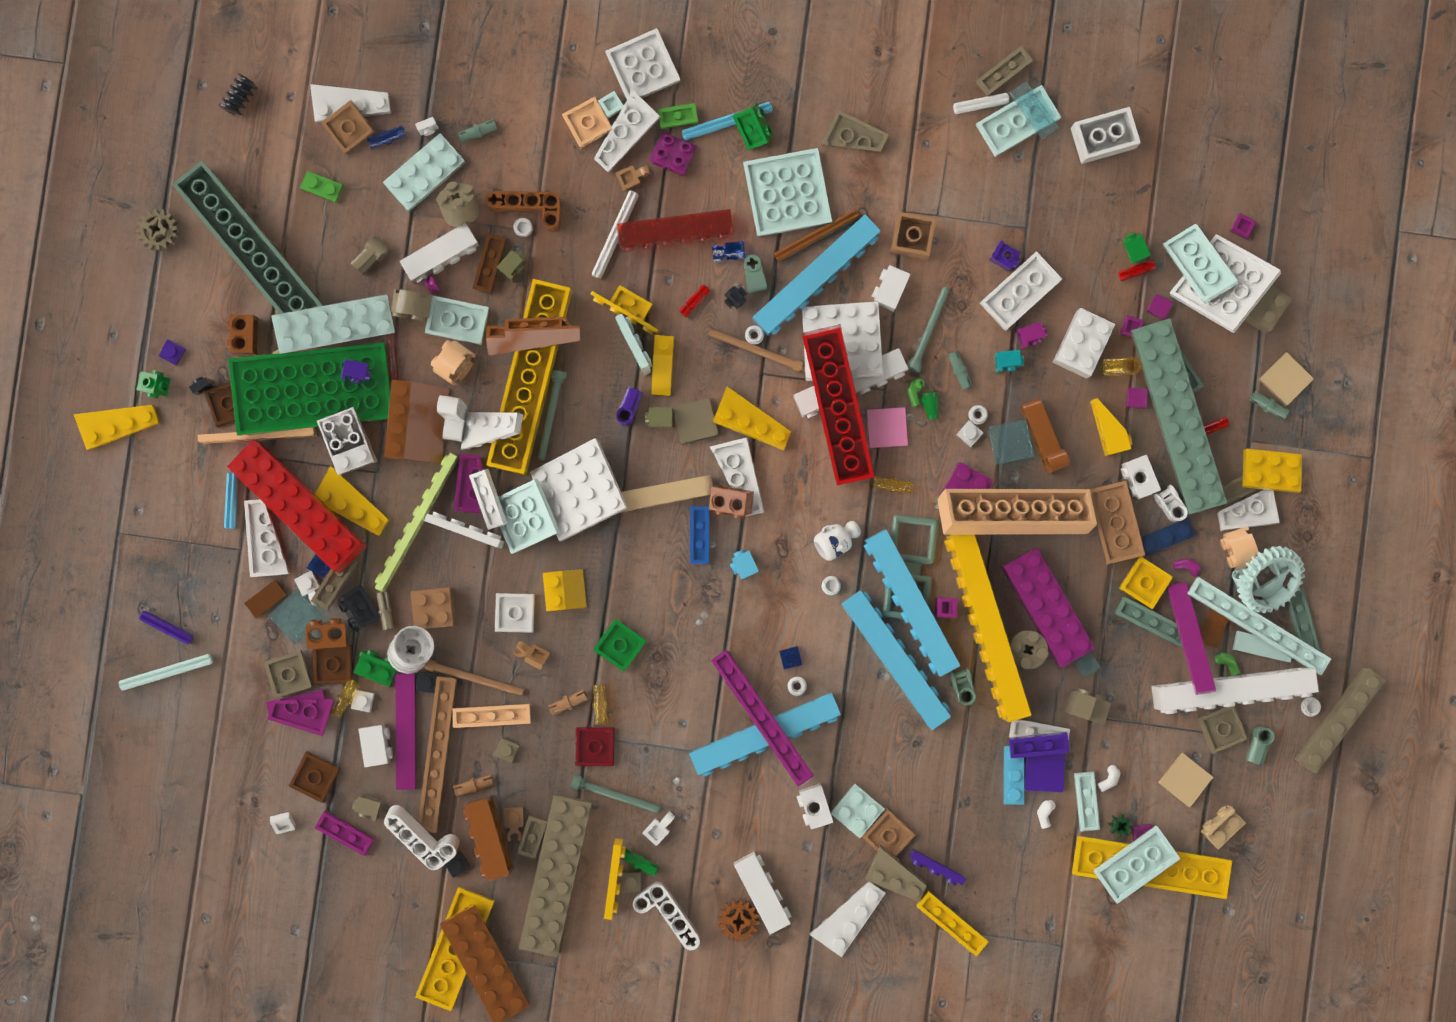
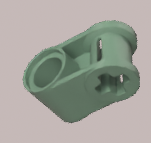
M756 255L747 256L744 260V270L748 293L767 290L760 258ZM750 260L757 263L754 269L751 266H747L750 264Z
M967 667L965 670L955 673L949 672L957 701L961 705L973 704L976 695L969 668ZM965 691L971 695L968 702H964L961 699V695Z

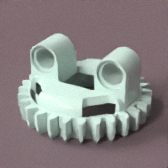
M1281 546L1265 548L1264 553L1258 552V556L1251 557L1250 563H1246L1248 568L1234 570L1232 573L1237 591L1240 593L1239 598L1242 599V602L1249 609L1266 613V611L1271 613L1273 608L1278 611L1279 606L1285 607V602H1290L1292 596L1296 597L1295 592L1300 591L1299 585L1303 584L1301 579L1305 578L1303 574L1305 568L1301 558L1293 550L1287 547L1282 548ZM1269 566L1276 577L1259 586L1256 577L1262 569ZM1291 572L1293 577L1290 578L1286 589L1283 587V582L1286 575ZM1253 596L1262 597L1263 600L1256 599L1255 601Z

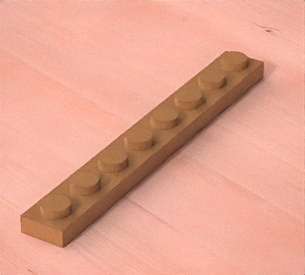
M437 676L418 819V823L427 832L437 833L453 715L452 709L454 707L457 678Z

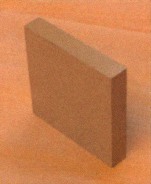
M352 100L321 122L344 154L375 132Z
M887 808L870 826L862 838L876 851L881 844L889 854L897 857L916 834Z

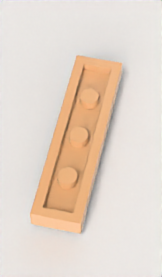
M530 704L452 709L453 728L531 723Z

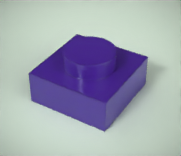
M167 339L158 356L177 366L186 349Z

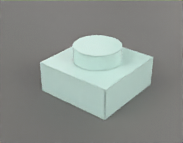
M615 91L598 100L608 118L620 112L623 107Z

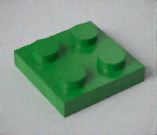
M615 618L593 650L625 672L647 640Z

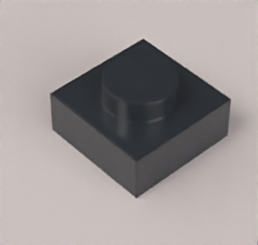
M199 377L193 381L189 388L193 394L200 395L215 385L211 379Z
M418 672L416 691L435 693L438 674Z
M461 850L445 864L453 878L470 868Z

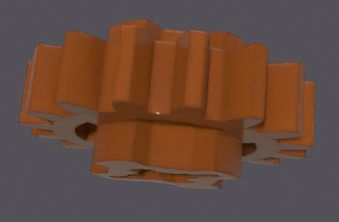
M732 899V905L725 903L726 910L720 909V913L723 916H718V920L722 921L718 927L724 928L722 935L729 934L728 940L735 937V942L737 943L739 938H742L745 942L747 935L752 938L751 932H757L758 929L755 925L760 924V921L755 919L759 917V913H754L756 907H749V901L743 904L742 899H739L738 903ZM736 908L732 915L728 914L732 909ZM743 909L747 910L751 917L746 916L743 912ZM740 912V917L743 921L740 922L739 928H737L735 920ZM726 924L731 925L734 928V932ZM746 926L749 927L748 930L741 933V930L743 928H745Z

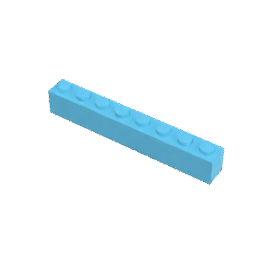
M865 214L757 312L752 320L767 336L771 333L775 335L782 328L780 325L785 320L788 323L795 317L796 314L794 312L798 308L802 310L810 303L809 298L813 295L815 297L824 290L822 287L827 282L831 284L838 277L836 274L841 269L845 271L852 264L850 261L854 257L858 259L865 253L866 250L864 248L868 244L872 246L880 239L878 237L880 229Z
M884 529L864 540L866 542L864 548L869 556L872 554L875 562H873L874 567L878 573L882 572L885 577L882 579L887 590L891 588L894 594L891 596L896 606L900 605L903 610L900 614L904 622H909L912 627L910 630L914 640L918 639L922 645L919 647L924 657L928 656L931 662L928 666L932 673H937L941 677L959 667L958 660L887 530Z
M859 590L842 602L841 605L929 729H935L951 717L949 715L951 710L945 702L941 703L939 701L937 690L933 686L929 687L926 683L928 680L927 676L922 670L918 671L914 666L917 664L911 654L906 655L903 650L906 647L900 639L896 640L892 635L894 630L889 623L884 624L881 620L883 617L882 613L877 607L873 608L870 602L872 600L866 591L862 593Z
M828 693L776 715L774 719L786 736H791L794 739L803 735L802 731L806 729L813 731L820 728V724L825 721L828 724L837 721V716L841 714L832 693ZM753 725L689 752L697 774H702L704 777L713 773L714 768L720 766L723 769L732 765L731 761L738 759V761L749 758V754L756 751V754L766 751V746H769V744L757 727Z

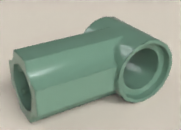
M1259 725L1252 731L1253 738L1245 760L1263 766L1269 746L1274 741L1275 735L1271 729ZM1266 731V738L1261 740L1260 733Z

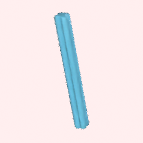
M770 102L759 105L763 109L764 114L773 111ZM735 113L684 129L682 131L684 140L687 141L735 125L736 123L732 117Z

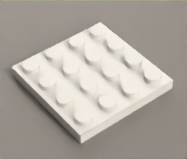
M1216 234L1210 243L1238 280V284L1204 304L1183 275L1171 290L1170 296L1235 333L1279 277L1281 270Z
M878 302L806 306L802 309L803 332L841 324L853 378L883 376ZM804 346L806 381H812Z
M597 438L530 472L533 480H539L560 532L556 534L559 541H564L628 508Z

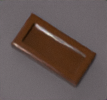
M274 580L244 604L255 618H259L288 594L278 581Z

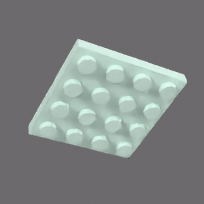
M818 148L743 162L757 237L832 223Z

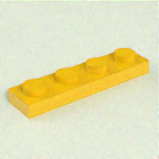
M615 838L604 914V919L612 920L613 913L617 914L618 902L615 901V897L620 894L621 883L617 882L618 876L622 877L623 865H620V859L624 858L626 846H622L623 839Z
M929 891L916 904L917 908L976 957L989 942Z

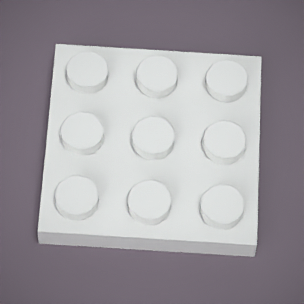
M657 28L605 51L626 100H628L632 90L639 97L644 98L680 82L679 75Z

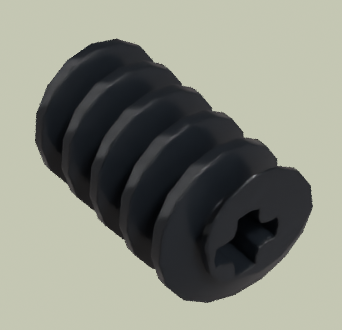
M238 73L240 78H234L237 85H230L233 92L226 91L229 98H222L225 104H218L220 108L233 116L235 114L242 115L239 108H246L243 101L250 102L246 96H254L251 89H258L254 82Z

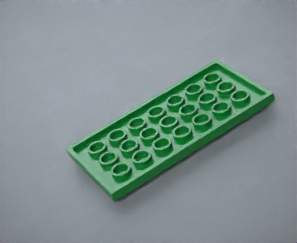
M384 343L228 359L237 436L319 427L318 420L354 407L360 422L388 420L390 385ZM345 359L368 364L369 369L372 370L370 381L354 383L349 381L350 378H346V381H343L341 374Z

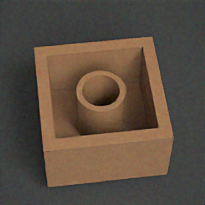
M898 212L890 254L928 260L936 218Z
M453 587L411 591L414 626L424 629L456 626Z

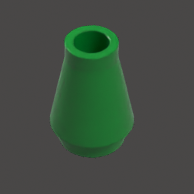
M937 391L922 393L923 398H921L927 415V420L938 419L940 396H938Z

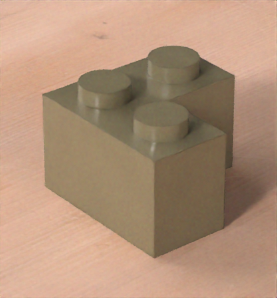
M1079 688L1076 691L1071 690L1064 712L1105 725L1111 705L1110 702L1106 701L1107 697L1098 694L1092 697V692Z

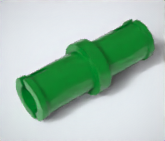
M627 848L624 858H621L635 866L634 869H640L654 877L659 868L658 865L646 860L645 856H639Z

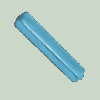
M233 472L227 473L224 528L235 529L238 477Z

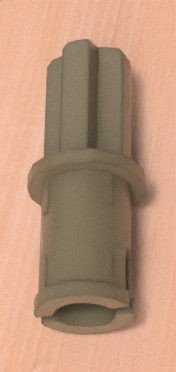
M388 592L377 593L380 610L378 613L381 616L382 630L395 628L392 617L393 609L390 606Z

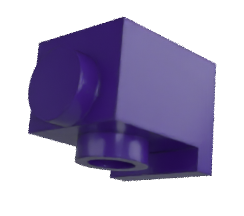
M1001 240L989 260L1009 271L1012 267H1017L1021 258L1018 257L1019 251ZM1004 253L1011 255L1009 259L1005 258Z
M345 359L341 379L346 381V378H350L349 381L354 383L370 381L372 370L369 369V365L366 363Z

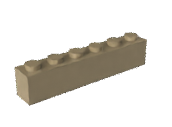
M1362 668L1294 760L1308 771L1317 773L1386 680L1373 670Z

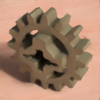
M154 209L153 214L147 211L148 216L141 215L140 217L143 221L137 222L140 229H136V232L141 234L137 238L143 241L142 245L145 247L149 246V249L153 251L155 247L158 251H162V247L168 250L169 243L175 244L173 238H179L175 234V232L180 231L175 226L178 222L173 219V215L167 214L165 210L159 212V210Z

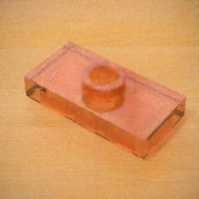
M1211 608L1203 625L1201 637L1203 644L1217 649L1228 619Z

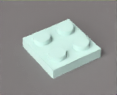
M854 783L830 813L856 836L861 838L885 808Z

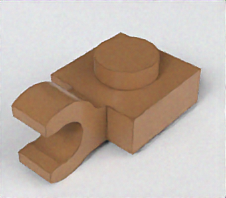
M632 165L616 172L623 191L640 185V178L651 175L647 165L637 170Z
M519 641L513 654L517 657H525L524 662L541 670L549 658L550 652L535 644L529 647L524 642Z

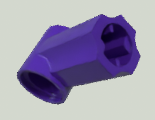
M627 388L621 406L616 413L617 421L621 426L627 427L633 423L643 392L634 388ZM624 412L631 415L627 421L620 419V415Z

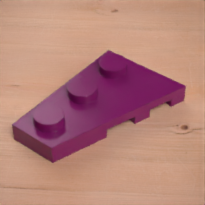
M460 453L454 511L482 514L469 475L483 470L480 455Z
M335 699L273 700L267 719L324 736Z

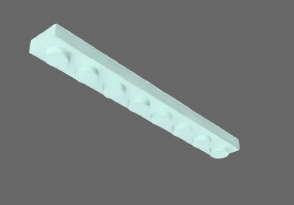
M1199 577L1196 578L1187 593L1305 667L1315 668L1318 675L1323 674L1331 660L1328 656Z

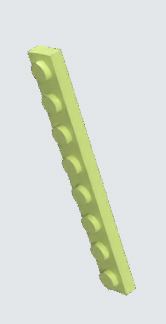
M450 453L449 456L446 455L441 462L443 467L439 473L436 472L431 480L433 482L431 488L426 489L422 496L424 500L421 506L418 505L413 512L415 517L411 523L408 522L403 530L405 534L402 540L399 539L396 542L393 556L387 558L384 564L386 566L384 572L379 573L375 580V583H377L376 589L386 591L423 525L426 515L429 514L456 466L459 457Z

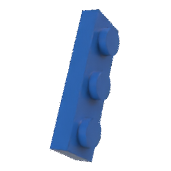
M690 506V564H709V506Z

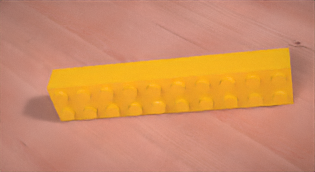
M533 279L523 318H566L572 295L571 288ZM559 344L514 352L499 413L523 414L520 434L505 439H496V442L491 444L487 466L527 475Z
M975 535L946 536L947 540L944 541L947 552H951L953 558L950 559L952 569L956 570L958 574L956 582L958 588H962L964 596H961L964 607H968L970 612L967 617L970 625H973L975 628V633H973L974 640L981 647V651H979L980 659L986 663L985 675L987 680L992 682L993 688H990L993 699H996L999 705L996 707L999 718L1002 717L1003 720L1012 722L1031 716Z

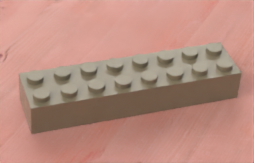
M560 793L553 795L519 949L557 957L559 954L593 801Z

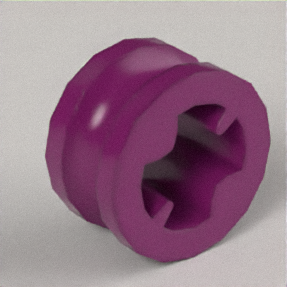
M430 276L429 280H424L432 296L435 291H441L432 276Z

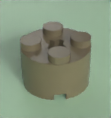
M449 182L436 198L443 218L450 226L460 227L467 221L471 223L480 214L479 202L471 185Z
M394 289L391 306L392 316L408 318V315H412L411 319L426 322L430 315L432 295Z
M1021 630L1014 633L1008 640L1015 664L1019 668H1037L1048 657L1047 642L1041 634L1035 631ZM1025 645L1031 648L1029 654L1023 652Z

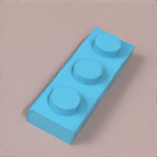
M1004 746V804L1024 805V757L1011 759L1009 746Z

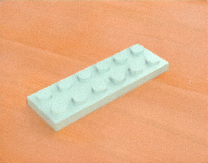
M387 294L271 315L280 354L395 333Z

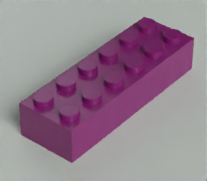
M1033 548L1001 566L1003 573L1037 632L1046 640L1048 651L1057 667L1062 668L1095 649L1038 548Z

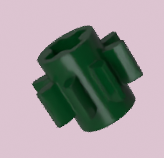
M1122 813L1119 814V817L1112 815V822L1107 823L1112 827L1109 832L1111 834L1117 832L1118 838H1121L1122 834L1129 836V829H1133L1128 823L1131 819L1129 817L1124 819V814ZM1118 822L1123 823V824H1122V827H1123L1122 829H1119V828H1118V827H1119Z

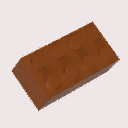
M490 795L469 802L465 805L463 814L465 820H469L471 826L469 828V835L471 840L474 839L476 843L474 851L476 858H480L482 864L480 866L482 877H485L488 882L510 875L514 867L493 796Z

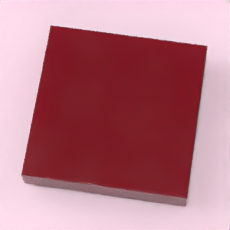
M576 727L575 766H614L615 727Z

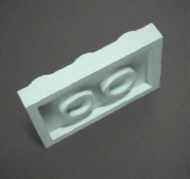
M433 296L425 333L482 345L490 308Z

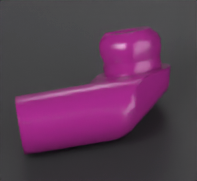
M1190 558L1173 561L1174 570L1186 568L1194 577L1201 574L1202 568L1200 564Z

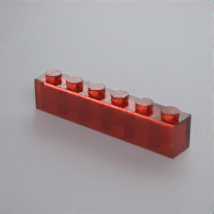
M730 209L616 224L619 250L624 249V252L634 251L636 247L652 249L654 245L662 244V247L672 246L674 242L690 244L692 240L699 239V242L710 241L713 237H718L719 240L727 239L734 232Z

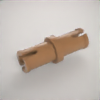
M582 689L570 696L565 695L564 699L550 704L548 707L551 708L549 709L551 714L555 716L567 709L572 710L574 706L589 699L586 697L585 690Z
M491 774L478 779L471 778L468 782L453 785V788L455 789L456 797L472 792L474 794L478 793V790L493 787L494 783Z

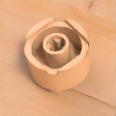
M447 340L443 344L439 356L433 358L431 366H433L434 373L450 384L456 385L455 381L457 379L463 380L473 365L471 358L475 359V354L457 341L451 342Z
M1247 526L1225 533L1223 539H1220L1223 550H1227L1229 557H1227L1229 567L1236 570L1248 567L1246 563H1250L1251 557H1256L1255 555H1258L1259 552L1252 533L1247 534L1246 532L1249 530Z

